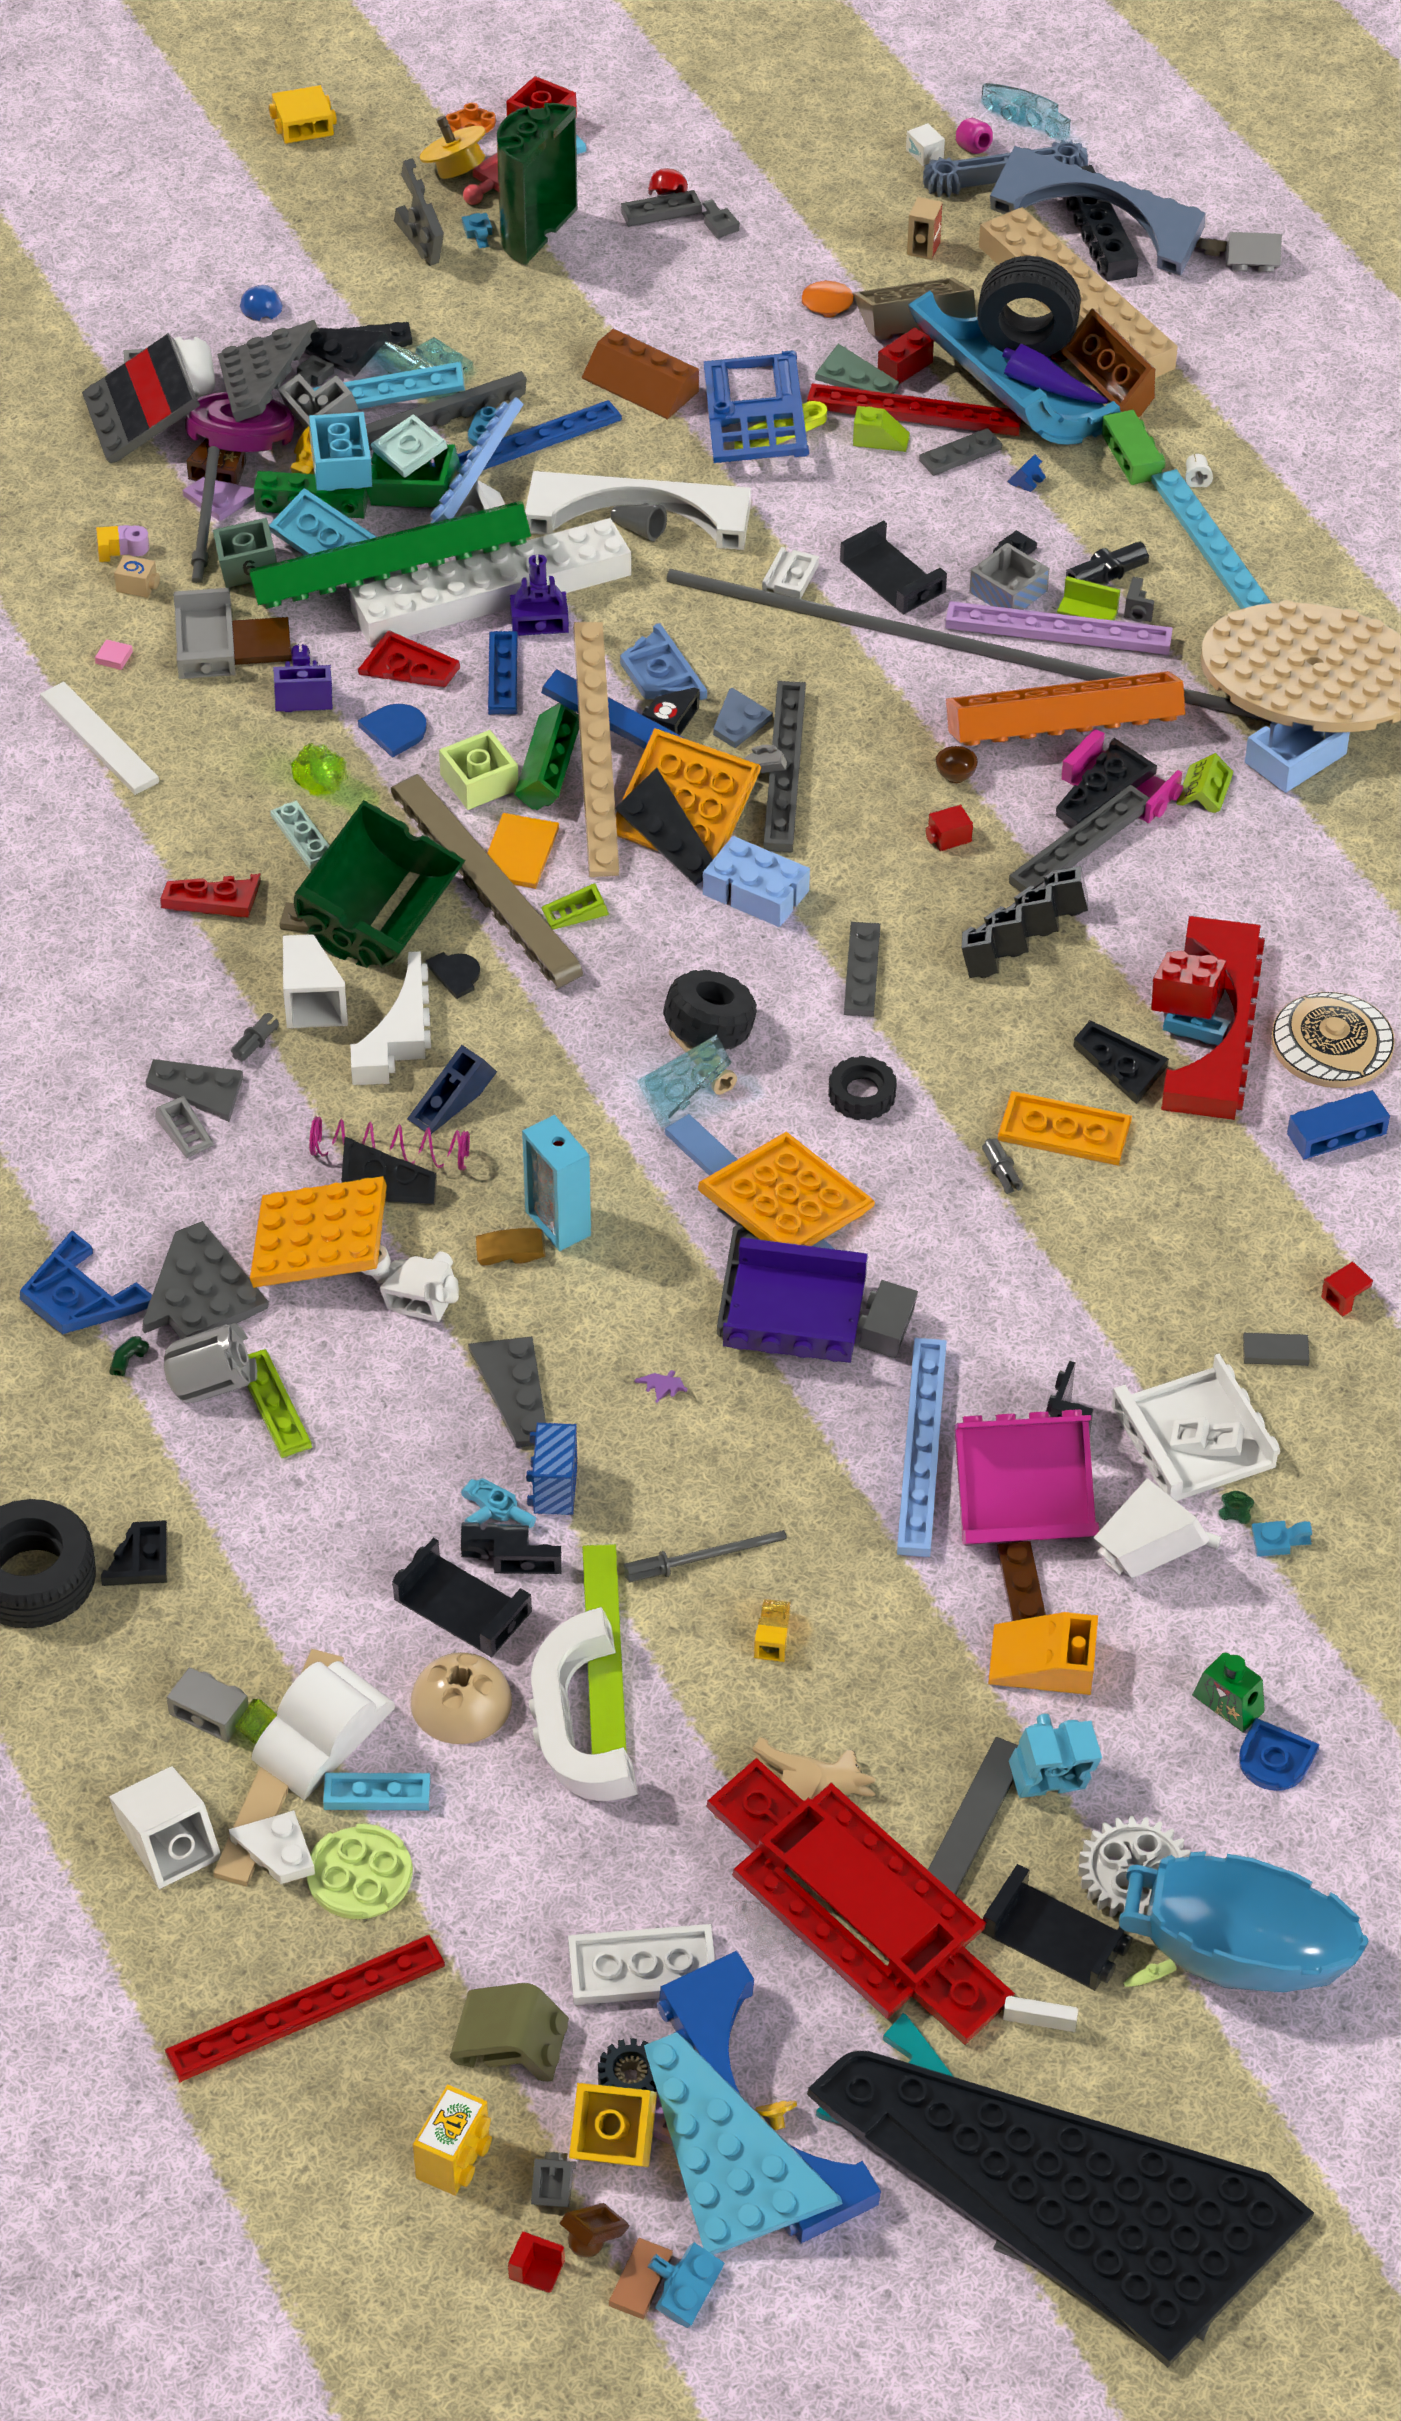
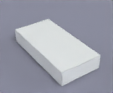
M1008 1996L1005 2001L1003 2020L1075 2032L1078 2009L1077 2007Z

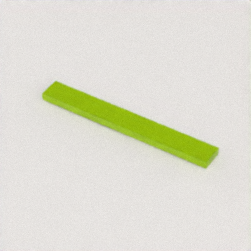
M616 1544L583 1545L585 1612L602 1607L612 1627L616 1652L588 1661L592 1754H601L623 1747L626 1751Z

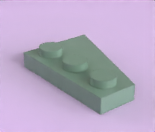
M839 343L815 373V380L838 387L894 394L899 388L897 380Z

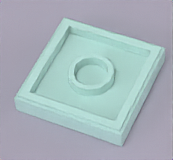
M414 414L371 443L372 450L404 478L448 448L446 441Z

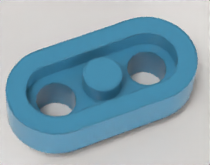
M487 406L476 412L468 430V441L472 446L478 445L476 441L487 430L485 427L489 421L496 416L494 414L497 410L496 408Z

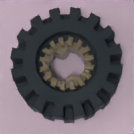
M630 2038L631 2045H625L624 2039L618 2040L617 2049L611 2044L607 2047V2053L603 2052L601 2054L600 2062H598V2085L657 2091L644 2045L649 2044L648 2042L643 2040L641 2046H638L637 2039ZM626 2070H636L638 2078L637 2080L633 2079L632 2082L631 2080L627 2081L623 2072Z

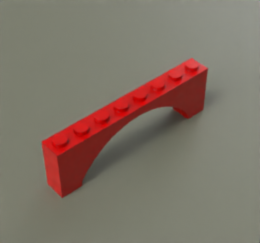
M1189 916L1184 952L1195 956L1212 955L1217 959L1226 960L1225 990L1233 1006L1235 1021L1224 1040L1210 1053L1182 1068L1166 1070L1161 1110L1235 1120L1236 1110H1243L1245 1092H1239V1087L1245 1088L1248 1070L1242 1069V1065L1249 1064L1251 1047L1245 1046V1042L1251 1043L1254 1025L1248 1024V1020L1254 1021L1257 1004L1251 1002V998L1257 999L1259 981L1254 980V977H1260L1262 959H1256L1257 955L1263 956L1265 938L1259 937L1261 925Z

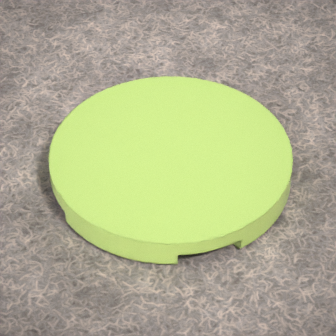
M356 1824L357 1827L346 1828L333 1834L331 1832L328 1833L314 1846L310 1856L314 1864L315 1874L307 1876V1884L313 1898L328 1912L348 1919H366L391 1910L404 1898L412 1882L413 1865L404 1842L396 1834L377 1825Z

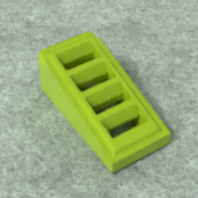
M595 883L541 907L552 930L609 915ZM582 904L583 908L578 910L576 905ZM570 907L572 913L566 914L565 908ZM558 910L561 918L556 919L553 911Z

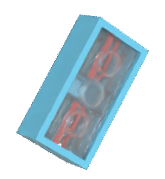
M553 1115L522 1130L525 1212L543 1230L547 1238L560 1252L591 1236L590 1155L561 1121Z

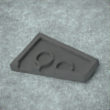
M153 1059L146 1079V1087L173 1099L184 1096L188 1103L194 1105L195 1108L220 1116V1119L229 1122L244 1076L241 1070Z

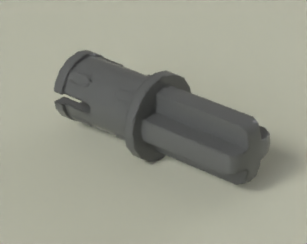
M265 1013L253 1027L245 1029L244 1036L231 1048L232 1057L235 1060L245 1061L258 1047L262 1048L265 1045V1040L279 1027L277 1018L271 1024H267L274 1015Z
M997 1138L987 1139L986 1143L982 1145V1149L991 1164L990 1170L992 1174L997 1175L1006 1194L1015 1192L1010 1182H1013L1018 1191L1021 1190L1023 1182L1013 1167V1159L1007 1156Z

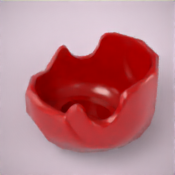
M662 168L652 174L648 194L652 195L654 190H656L658 195L667 191L685 193L688 189V183L681 172L675 169Z

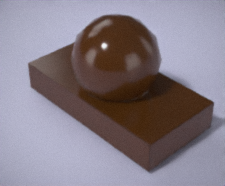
M605 2203L567 2212L559 2223L569 2231V2248L575 2255L583 2258L596 2256L602 2250L605 2241L621 2237L630 2226L628 2222Z

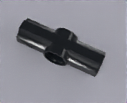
M1142 541L1112 552L1107 548H1102L1093 554L1090 561L1067 569L1066 577L1096 584L1102 581L1110 584L1109 581L1122 579L1125 572L1149 563V554Z

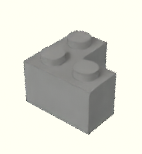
M300 373L278 389L285 406L290 409L291 413L305 429L309 426V415L354 413L358 410L352 392L337 375L316 391L313 390Z

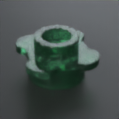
M1231 1491L1223 1494L1221 1498L1223 1507L1219 1509V1517L1222 1520H1237L1241 1524L1249 1523L1251 1520L1249 1512L1250 1508L1254 1506V1500L1242 1491Z

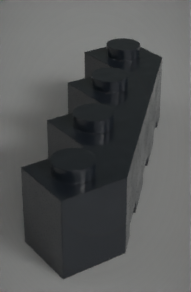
M1077 866L1051 871L1044 876L1045 882L1037 888L1029 886L1014 897L1015 903L1007 908L1000 906L984 917L985 923L977 929L970 927L962 932L961 948L969 978H987L999 973L1000 957H1017L1023 953H1028L1029 937L1037 935L1048 936L1054 932H1059V916H1076L1088 911V892L1082 867Z

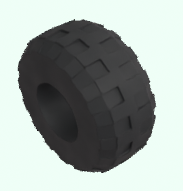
M704 969L700 971L693 970L676 978L671 984L665 1000L663 1015L671 1032L673 1031L677 1038L687 1042L688 1045L702 1048V1050L724 1051L726 1049L731 1050L748 1039L755 1021L757 1004L749 989L736 978L725 975L722 972Z

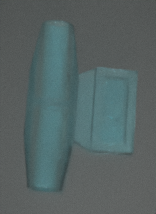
M435 337L417 346L415 353L386 341L372 357L389 374L461 362L463 374L473 368V361ZM459 392L425 398L431 401H436Z

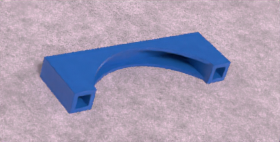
M736 1950L660 1986L657 2008L664 2022L670 2021L675 2031L682 2035L706 2059L713 2069L740 2094L731 2070L729 2039L736 2016L744 2000L753 1996L755 1979ZM791 2146L841 2197L843 2203L784 2227L789 2236L795 2234L800 2244L879 2205L881 2190L863 2161L857 2164L835 2162L813 2156Z

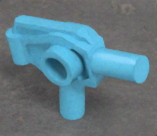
M484 1478L479 1480L471 1479L461 1490V1494L465 1499L475 1501L481 1508L466 1518L465 1522H479L480 1526L490 1518L500 1522H507L511 1518L522 1525L529 1526V1528H532L536 1522L534 1515L517 1507L514 1494Z

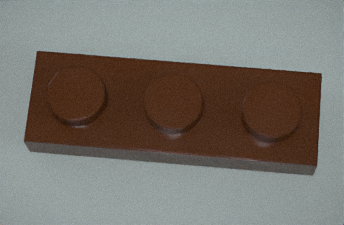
M1031 1541L997 1544L1011 1621L1046 1615Z

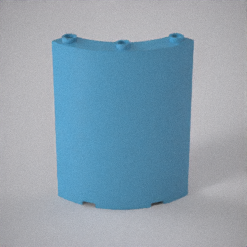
M931 291L908 304L911 315L920 329L1042 438L1057 444L1082 443L1083 438L1090 435L1094 437L1102 435L1104 415L1121 412L1120 406L1114 401L1104 406L1102 403L1069 398L1041 390L1005 375L1004 370L1009 360L1002 357L1003 352L996 349L986 340L980 330L977 317L963 319L943 313L938 307ZM1047 356V358H1048L1050 361H1052L1056 366H1058L1059 368H1061L1057 363H1055L1053 360H1051V358H1050L1049 356Z

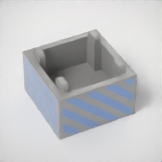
M1006 543L971 569L969 593L990 606L1024 610L1048 591L1050 568Z

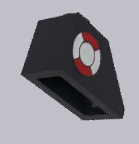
M694 687L657 696L650 706L645 707L642 715L681 735L699 709L700 689Z

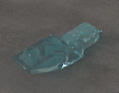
M992 83L982 85L981 104L986 109L997 112L1005 120H1011L1017 125L1026 121L1031 127L1039 128L1051 138H1056L1060 141H1065L1069 138L1071 119L1058 112L1059 104L1038 94L1011 86Z

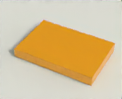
M503 813L487 854L514 885L536 889L557 836L559 823Z

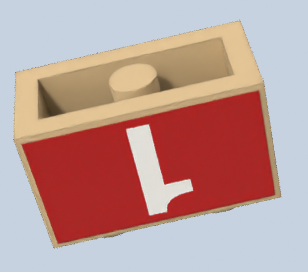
M917 197L909 214L907 255L933 259L941 240L943 202Z

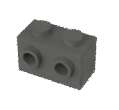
M881 1280L878 1290H871L866 1304V1309H870L868 1316L862 1314L856 1333L861 1334L859 1347L896 1358L915 1309L918 1291Z

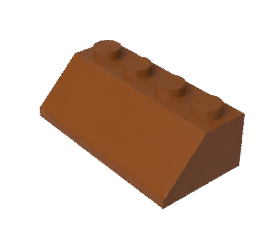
M1092 308L1076 329L1071 341L1061 352L1111 402L1114 401L1119 405L1122 412L1134 410L1136 415L1140 417L1155 398L1156 369Z
M614 328L597 342L582 375V379L667 420L699 392V368Z

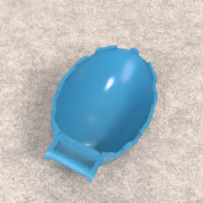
M1206 1851L1190 1852L1189 1857L1175 1858L1170 1855L1161 1859L1158 1870L1142 1865H1132L1127 1869L1126 1878L1129 1881L1125 1909L1119 1917V1926L1125 1931L1150 1937L1157 1948L1185 1972L1223 1988L1284 1993L1329 1986L1356 1964L1369 1942L1367 1936L1363 1935L1358 1923L1360 1917L1337 1895L1330 1892L1326 1896L1312 1888V1881L1251 1857L1227 1854L1226 1858L1205 1856ZM1143 1887L1152 1889L1147 1915L1139 1913Z

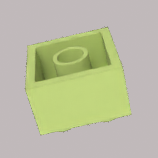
M491 730L439 749L440 775L467 810L515 792L518 784V764Z

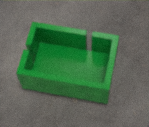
M447 444L448 448L433 458L435 467L432 466L430 460L405 478L373 451L371 458L372 487H366L371 506L437 507L439 504H442L439 500L446 491L451 489L449 487L451 481L460 474L458 470L461 464L455 444Z

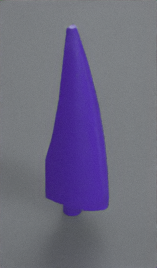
M1020 344L1016 351L1008 347L1004 349L1002 357L1009 360L1004 370L1005 375L1061 396L1095 403H1108L1107 398L1070 376L1043 354L1023 344Z

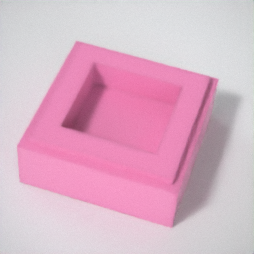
M106 639L95 656V664L122 670L133 653V648L131 645Z

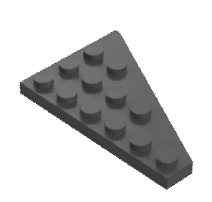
M315 319L289 329H277L272 332V335L263 338L254 337L248 340L247 344L238 347L229 346L217 354L236 422L263 413L266 405L273 398L271 395L273 389H279L286 379V375L291 372L292 361L300 359L306 346L312 341L310 335L319 331Z

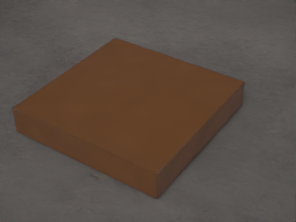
M288 617L232 621L235 665L292 661Z

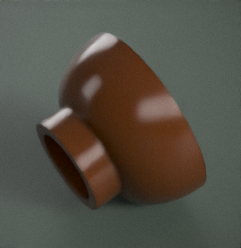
M961 746L944 748L936 756L938 772L952 783H961L969 779L974 774L978 764L975 753Z

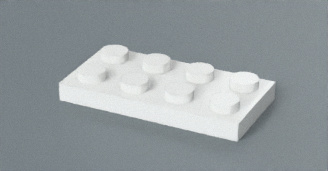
M711 1924L568 1935L574 2005L659 1999L660 1986L715 1961Z

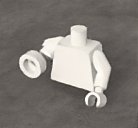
M380 1245L377 1269L361 1271L365 1275H371L379 1284H382L380 1290L387 1309L399 1314L439 1322L448 1304L457 1302L459 1298L458 1280L454 1277L451 1269L453 1260L445 1252L439 1251L433 1259L414 1256L408 1260H394L391 1263L386 1247Z

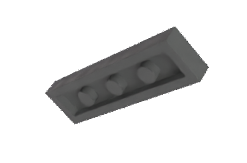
M851 922L844 1015L874 1017L881 923Z

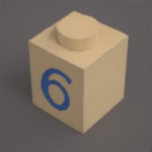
M123 555L114 572L116 592L148 598L152 589L156 590L159 586L160 575L156 573V564L153 560Z

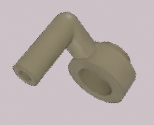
M1200 237L1196 247L1205 249V255L1220 256V251L1226 252L1227 241Z

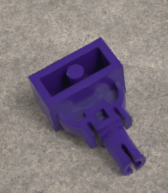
M538 554L539 564L537 565L536 555H532L528 560L529 586H527V578L524 577L522 578L521 587L517 590L516 594L510 595L512 631H517L518 636L569 633L566 591H560L555 585L553 576H549V585H547V559L544 555Z
M299 644L293 646L291 650L293 666H290V661H287L284 667H273L275 712L333 710L331 665H318V662L313 660V665L310 666V650L308 646L302 644V652H299Z

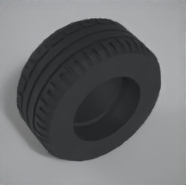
M1020 256L1005 260L990 271L982 285L977 310L980 330L986 340L1001 352L1006 347L1016 351L1019 345L1023 344L1046 357L1053 355L1066 347L1076 332L1081 304L1080 290L1072 275L1064 267L1052 260L1038 256ZM1031 298L1045 304L1051 312L1040 317H1025L1014 312L1007 303L1015 299Z
M25 1499L0 1506V1624L29 1629L45 1627L65 1619L68 1615L78 1610L86 1601L95 1583V1556L90 1532L86 1524L72 1510L47 1500ZM25 1551H47L59 1557L51 1567L34 1575H13L1 1569L10 1558Z

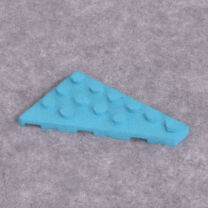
M676 2032L644 2045L698 2232L705 2250L712 2255L718 2254L843 2204L841 2197L713 2069L706 2059L682 2035Z

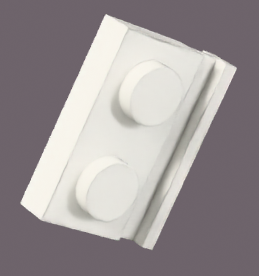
M781 547L762 581V590L772 589L774 593L801 599L819 566V556L793 550L791 553L785 551L784 547Z

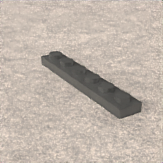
M1129 785L1009 875V884L1022 892L1029 886H1034L1035 888L1045 882L1044 876L1051 871L1072 868L1144 814L1146 802L1150 798L1132 785Z

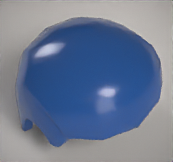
M257 285L249 288L243 293L240 302L242 313L256 321H260L265 316L270 319L275 318L282 312L283 307L279 295L268 285Z

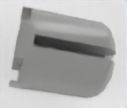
M237 1323L225 1324L174 1341L165 1350L164 1372L166 1381L180 1400L184 1403H196L246 1387L250 1382L256 1381V1359H249L243 1343L248 1337L242 1327Z

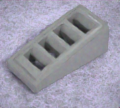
M184 1096L156 1108V1120L186 1158L214 1146L213 1141ZM181 1114L183 1115L182 1118L176 1121H172V1118ZM187 1122L190 1124L180 1130L177 1129L178 1126ZM193 1130L196 1132V1134H193L189 1137H182V1135L187 1134ZM200 1138L203 1141L190 1148L187 1145L188 1143H191Z

